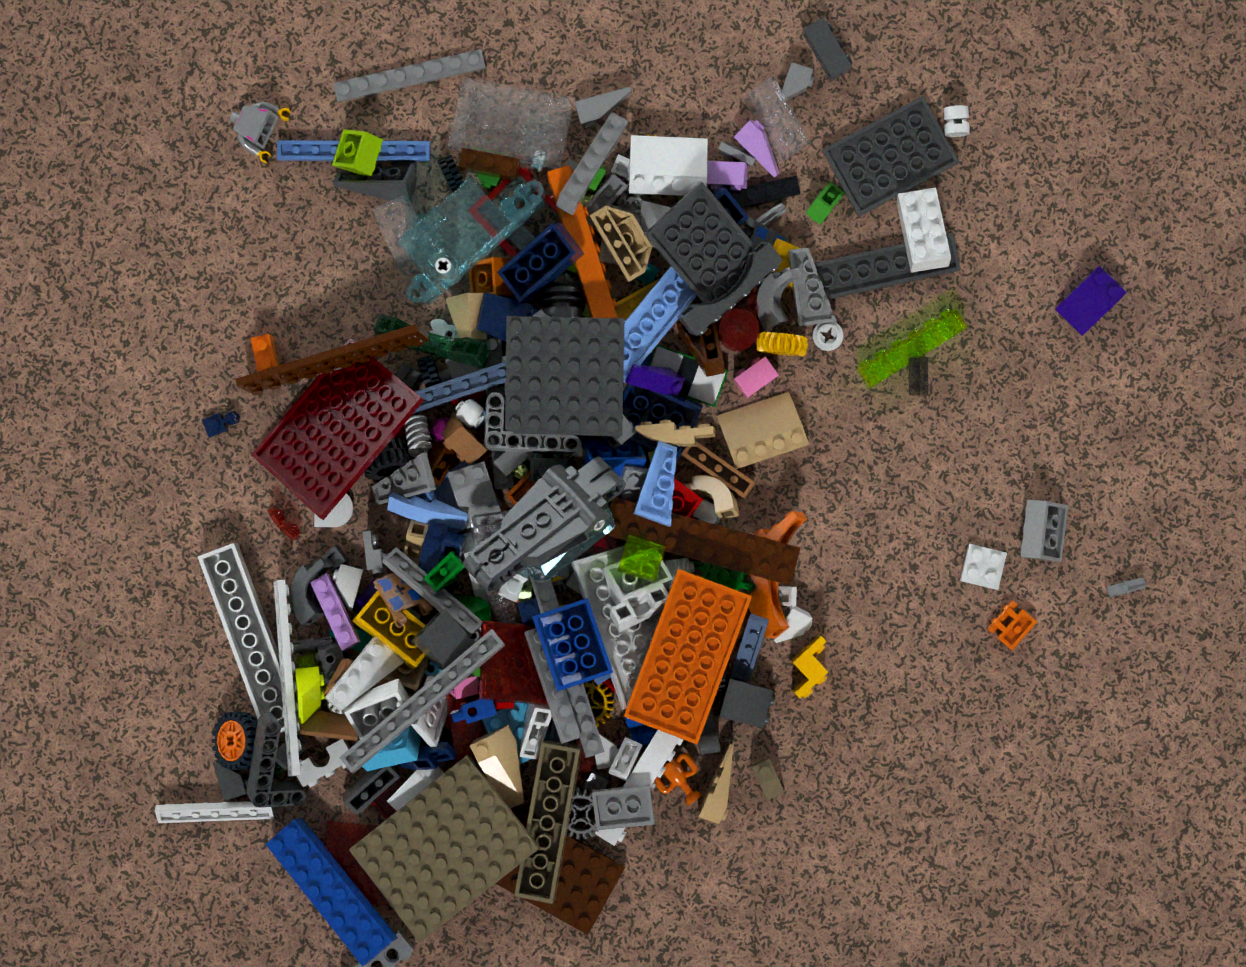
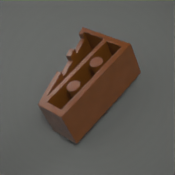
M676 321L680 338L706 377L724 374L725 367L716 322H712L707 327L708 329L705 333L695 336L689 333L681 321Z

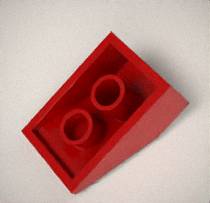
M674 478L673 507L671 512L691 517L703 501V498Z

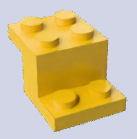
M817 635L790 660L805 677L792 690L798 698L808 697L813 692L811 688L815 684L820 685L827 679L826 674L828 671L813 656L814 653L818 655L826 648L824 644L827 641L820 635Z

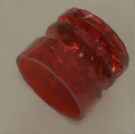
M733 309L727 312L722 317L718 327V337L721 344L733 352H742L749 349L759 334V323L756 317L745 309ZM736 325L743 327L742 333H735Z

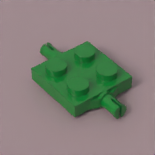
M697 560L694 561V564H696L694 568L702 571V577L738 591L744 588L752 592L754 589L751 588L754 587V584L745 581L746 573L710 563L703 564Z

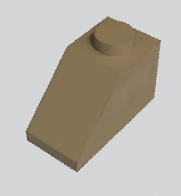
M768 757L750 765L767 800L784 793Z

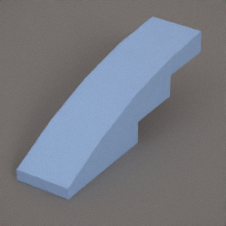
M394 492L389 496L387 508L391 512L422 523L430 524L431 521L449 526V528L462 530L466 528L469 515L437 499H433L430 503L417 496H413L409 500Z

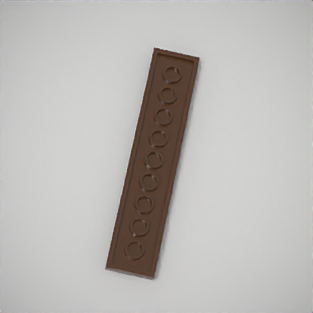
M414 324L236 378V385L252 395H259L263 393V390L278 389L286 383L295 384L300 379L315 378L316 374L331 373L339 367L348 368L356 362H368L370 357H384L389 352H401L406 350V347L412 345L421 346L430 339L428 332L419 325Z
M617 497L612 499L609 510L611 517L606 521L604 535L791 586L801 547L672 512L671 526L668 527L633 514L636 502Z

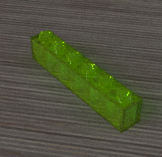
M948 308L939 314L940 318L934 321L931 318L923 323L924 328L918 331L915 328L907 333L908 338L902 341L899 338L891 343L892 348L886 351L883 348L874 354L876 358L869 361L867 358L859 363L860 368L856 371L867 389L872 388L968 328L956 308L951 311Z

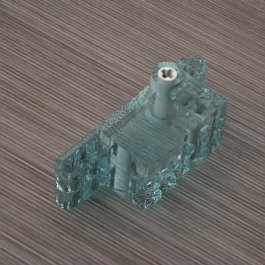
M472 178L465 180L459 186V189L454 193H450L443 203L435 206L428 216L420 219L415 224V227L405 232L398 241V244L423 271L422 275L418 273L411 279L412 283L406 290L407 298L418 305H430L452 285L459 283L468 271L545 205L543 201L546 197V192L542 184L536 180L529 181L525 185L523 183L514 190L515 194L510 198L508 196L499 203L500 207L497 208ZM532 190L538 191V195L533 194ZM520 201L525 202V205H524L523 208H521V209H517V208H516V205H517L518 202H520ZM416 291H420L419 294H420L421 296H420L419 298L416 297V296H417V294L415 293Z

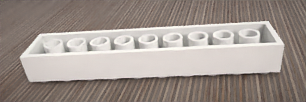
M232 543L200 555L198 560L257 719L263 713H272L281 725V733L285 731L279 652L239 544ZM295 712L296 720L299 721L298 712Z

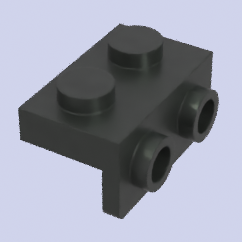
M533 453V456H526V460L530 461L529 480L538 481L554 465L559 464L567 469L569 458L562 457V454L550 453V456H544V453Z

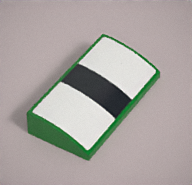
M658 344L649 363V366L670 367L685 378L682 389L678 394L712 407L716 406L729 371L725 369L724 374L706 377L693 357Z

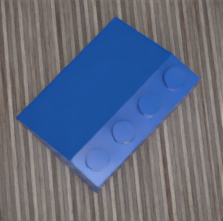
M588 598L532 616L557 692L613 673Z

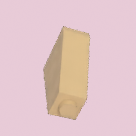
M464 293L446 298V303L460 342L476 345L480 344V340L487 339L486 333L476 329L483 293Z

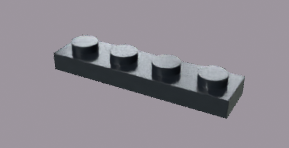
M796 175L747 186V189H741L740 192L728 191L741 208L801 194Z

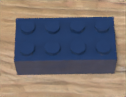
M552 223L497 273L519 302H529L584 255V252L562 223Z

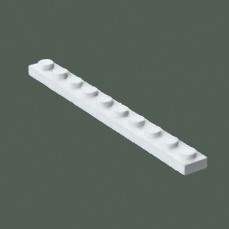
M277 580L273 584L288 776L300 775L303 765L302 760L299 759L301 742L297 739V732H299L300 726L299 721L296 720L295 712H298V703L294 701L296 682L293 681L292 673H295V664L291 662L293 643L290 642L289 635L292 634V625L288 623L290 604H287L286 597L289 595V587L285 585V580Z

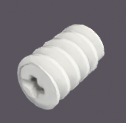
M412 415L404 424L408 453L415 458L424 452L428 454V450L432 448L426 416Z

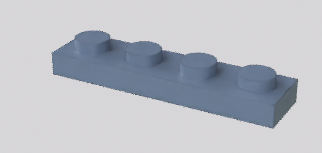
M750 614L730 677L749 683L769 619Z

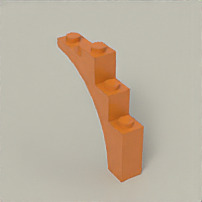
M791 511L785 515V519L780 523L773 525L771 530L758 529L753 535L788 544L796 530L807 518L802 512ZM749 574L757 588L748 594L752 596L748 608L752 614L769 619L764 635L766 638L776 639L790 628L779 600L778 582Z

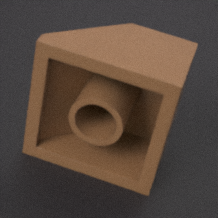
M455 410L442 432L443 444L447 449H453L456 452V456L462 462L466 461L469 465H472L487 451V448L484 445L482 434L474 427L468 428L456 418L457 411Z

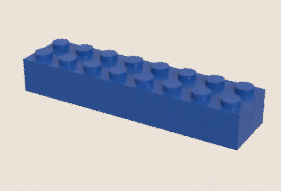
M302 817L292 820L266 843L269 850L362 967L372 961L398 938Z

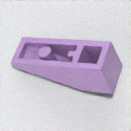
M749 120L734 138L773 177H777L780 172L767 134L763 130L765 127L758 120L755 122Z

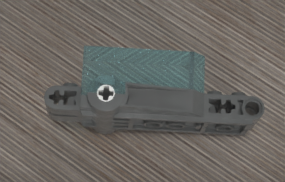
M601 457L592 459L578 471L572 465L567 469L559 464L552 466L502 518L501 528L468 553L469 556L464 560L463 566L487 593L496 591L523 569L534 580L548 581L616 527L608 503L624 490L626 486L625 481Z

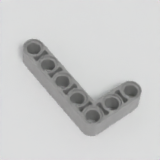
M497 392L491 393L487 397L485 403L484 445L488 450L570 455L579 449L580 440L576 435L510 434L514 432L503 431L504 398ZM497 398L500 401V405L498 407L492 406L490 399ZM496 417L499 420V425L492 426L489 423V419ZM494 436L498 439L499 443L491 445L488 442V438ZM508 438H516L518 445L510 446ZM529 438L535 439L537 446L530 447L527 444V440ZM548 439H553L556 442L555 448L547 446L546 442ZM566 441H574L575 448H567Z

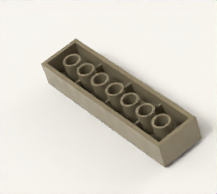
M546 739L541 742L526 830L540 849L520 864L515 897L553 904L556 899L582 746L567 743L561 744V742Z

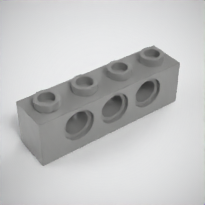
M400 929L395 933L398 938L363 967H374V961H380L383 967H398L397 963L400 960L406 961L413 955L412 951L415 946ZM388 950H397L398 956L391 957L388 954ZM358 962L353 967H362V965Z

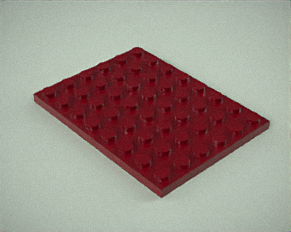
M349 338L343 346L355 342L351 338ZM370 357L368 362L353 363L348 368L339 367L331 373H320L252 453V456L312 512L324 520L423 403L424 399L374 357Z

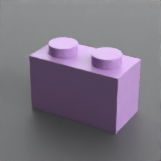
M708 161L707 186L711 187V190L714 191L718 187L730 188V191L734 192L747 189L749 166L745 162Z

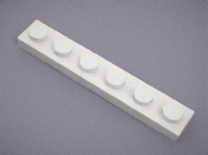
M251 801L156 805L155 808L158 823L274 819L275 815L274 807L259 808L254 806Z

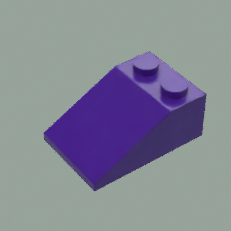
M1098 266L1055 310L1083 336L1127 292Z

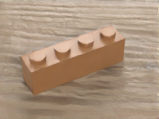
M698 442L697 446L686 447L681 454L682 457L709 476L722 481L729 490L742 499H745L755 484L754 481Z

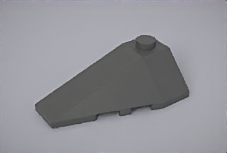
M416 161L391 162L392 167L382 169L380 164L376 165L372 176L360 175L347 170L338 172L333 185L391 202H410L415 192Z

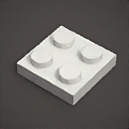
M968 544L960 581L998 590L1007 553Z

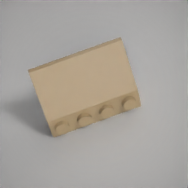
M789 392L717 416L735 469H740L809 445Z

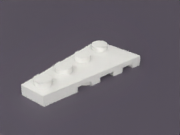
M373 637L326 695L325 699L338 710H343L404 663V661L377 637Z

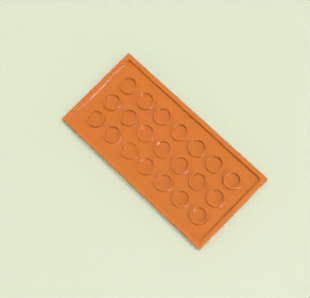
M678 569L623 717L698 744L752 596Z

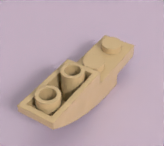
M661 420L659 424L641 422L640 426H635L636 431L641 435L656 442L661 441L672 446L693 447L697 446V439L716 437L715 429L710 424H700L698 428L680 426L679 430H677L676 424L671 422V420Z

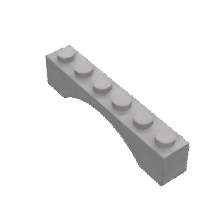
M611 112L561 191L556 204L558 208L571 215L575 213L600 167L623 136L628 123L626 119Z

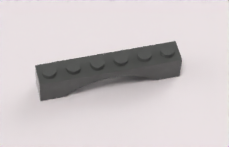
M762 241L748 254L743 273L729 291L712 301L690 304L677 316L690 334L695 336L702 335L707 331V327L712 322L715 323L722 317L721 314L732 309L739 298L747 296L754 285L762 283L769 272H774L779 267V263L783 261L769 242Z

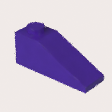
M633 365L625 382L665 395H678L685 378L670 367Z

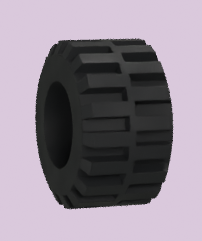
M392 438L365 470V477L373 480H382L393 474L397 469L405 466L411 460L405 440Z

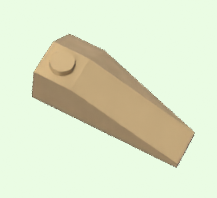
M509 724L474 739L470 744L473 754L489 782L508 807L512 808L524 803L520 761L517 752L518 746Z
M730 742L697 812L700 818L720 824L721 820L724 821L729 811L726 808L733 755V744Z

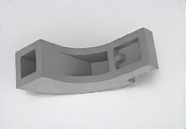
M789 267L781 272L771 273L761 284L757 295V314L765 332L776 331L789 321L782 309L781 296L785 287L802 275L799 268L791 269Z

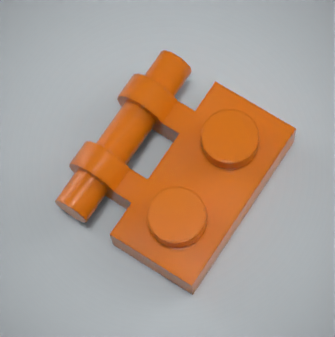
M1013 600L1008 605H1004L1003 611L990 621L991 624L987 628L992 634L996 629H999L1001 633L997 636V639L1011 651L1037 623L1024 609H1021L1016 614L1013 610L1017 604ZM1008 615H1009V616L1012 618V620H1011V622L1005 627V626L1002 624V622H1003V621L1008 617Z

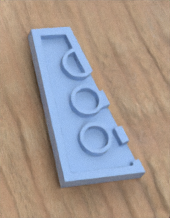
M658 441L633 513L668 527L671 526L672 520L671 511L673 507L672 499L677 447Z

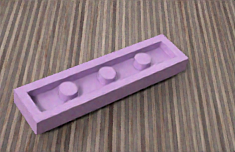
M326 573L310 582L341 650L346 651L360 643L361 641L330 575Z

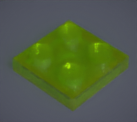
M629 535L617 571L655 583L666 546Z

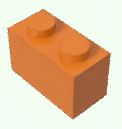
M266 334L252 337L251 343L257 372L279 366L273 336Z

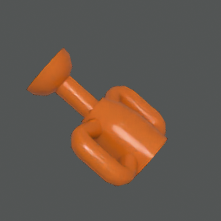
M687 752L680 753L677 757H673L670 762L667 761L664 764L666 770L663 775L671 782L668 787L664 785L659 777H656L653 782L663 794L670 793L676 786H680L687 795V806L702 796L701 792L693 791L686 782L687 778L696 774L698 770L697 763ZM682 759L689 765L690 771H684L680 764Z

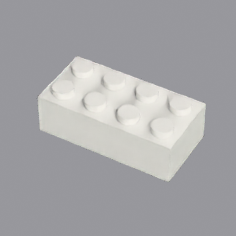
M936 188L899 193L897 209L910 271L918 272L948 267L951 254Z

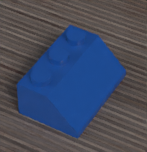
M582 439L583 466L592 459L601 457L619 476L622 474L624 465L645 468L646 456L642 446L635 441L628 439L613 450L605 439Z

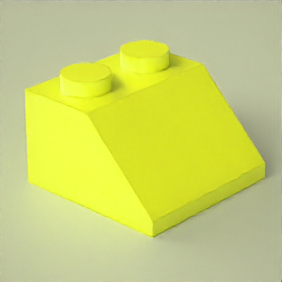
M319 667L295 669L299 724H303L321 708V700H324V688H320V686H324L323 674H319Z

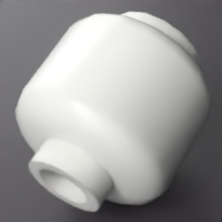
M468 399L465 402L462 400L456 407V418L468 428L478 427L485 418L483 407L472 399Z

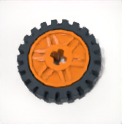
M228 712L217 720L218 724L214 726L216 731L212 732V735L215 736V739H212V743H215L212 750L216 751L214 756L219 758L217 762L222 764V767L231 770L250 768L258 722L251 713Z

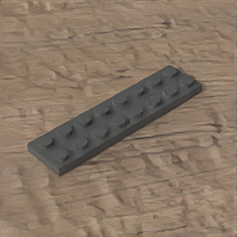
M953 233L946 234L951 254L948 267L911 272L905 243L814 263L828 300L961 270Z

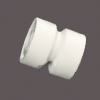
M956 105L943 109L944 120L947 121L944 125L946 137H962L970 134L969 122L966 121L969 118L968 106Z

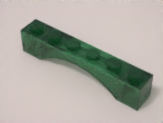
M380 313L373 331L378 336L410 326V324L398 318ZM428 332L430 340L425 341L423 345L406 347L484 369L490 354L486 342L469 337H445Z

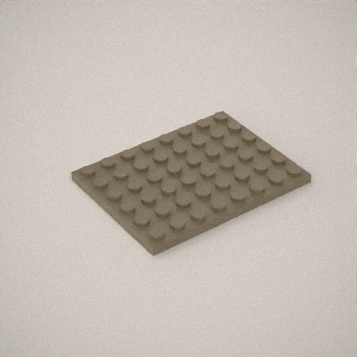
M466 755L351 847L349 851L420 943L530 857L540 847L472 758Z

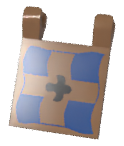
M394 572L373 582L390 610L395 625L398 628L404 626L407 622L406 616L401 611L417 604L423 616L428 615L433 610L432 605Z

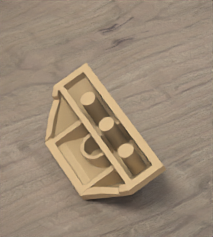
M605 206L591 214L590 218L627 281L630 282L644 274L652 246L634 215L609 206Z

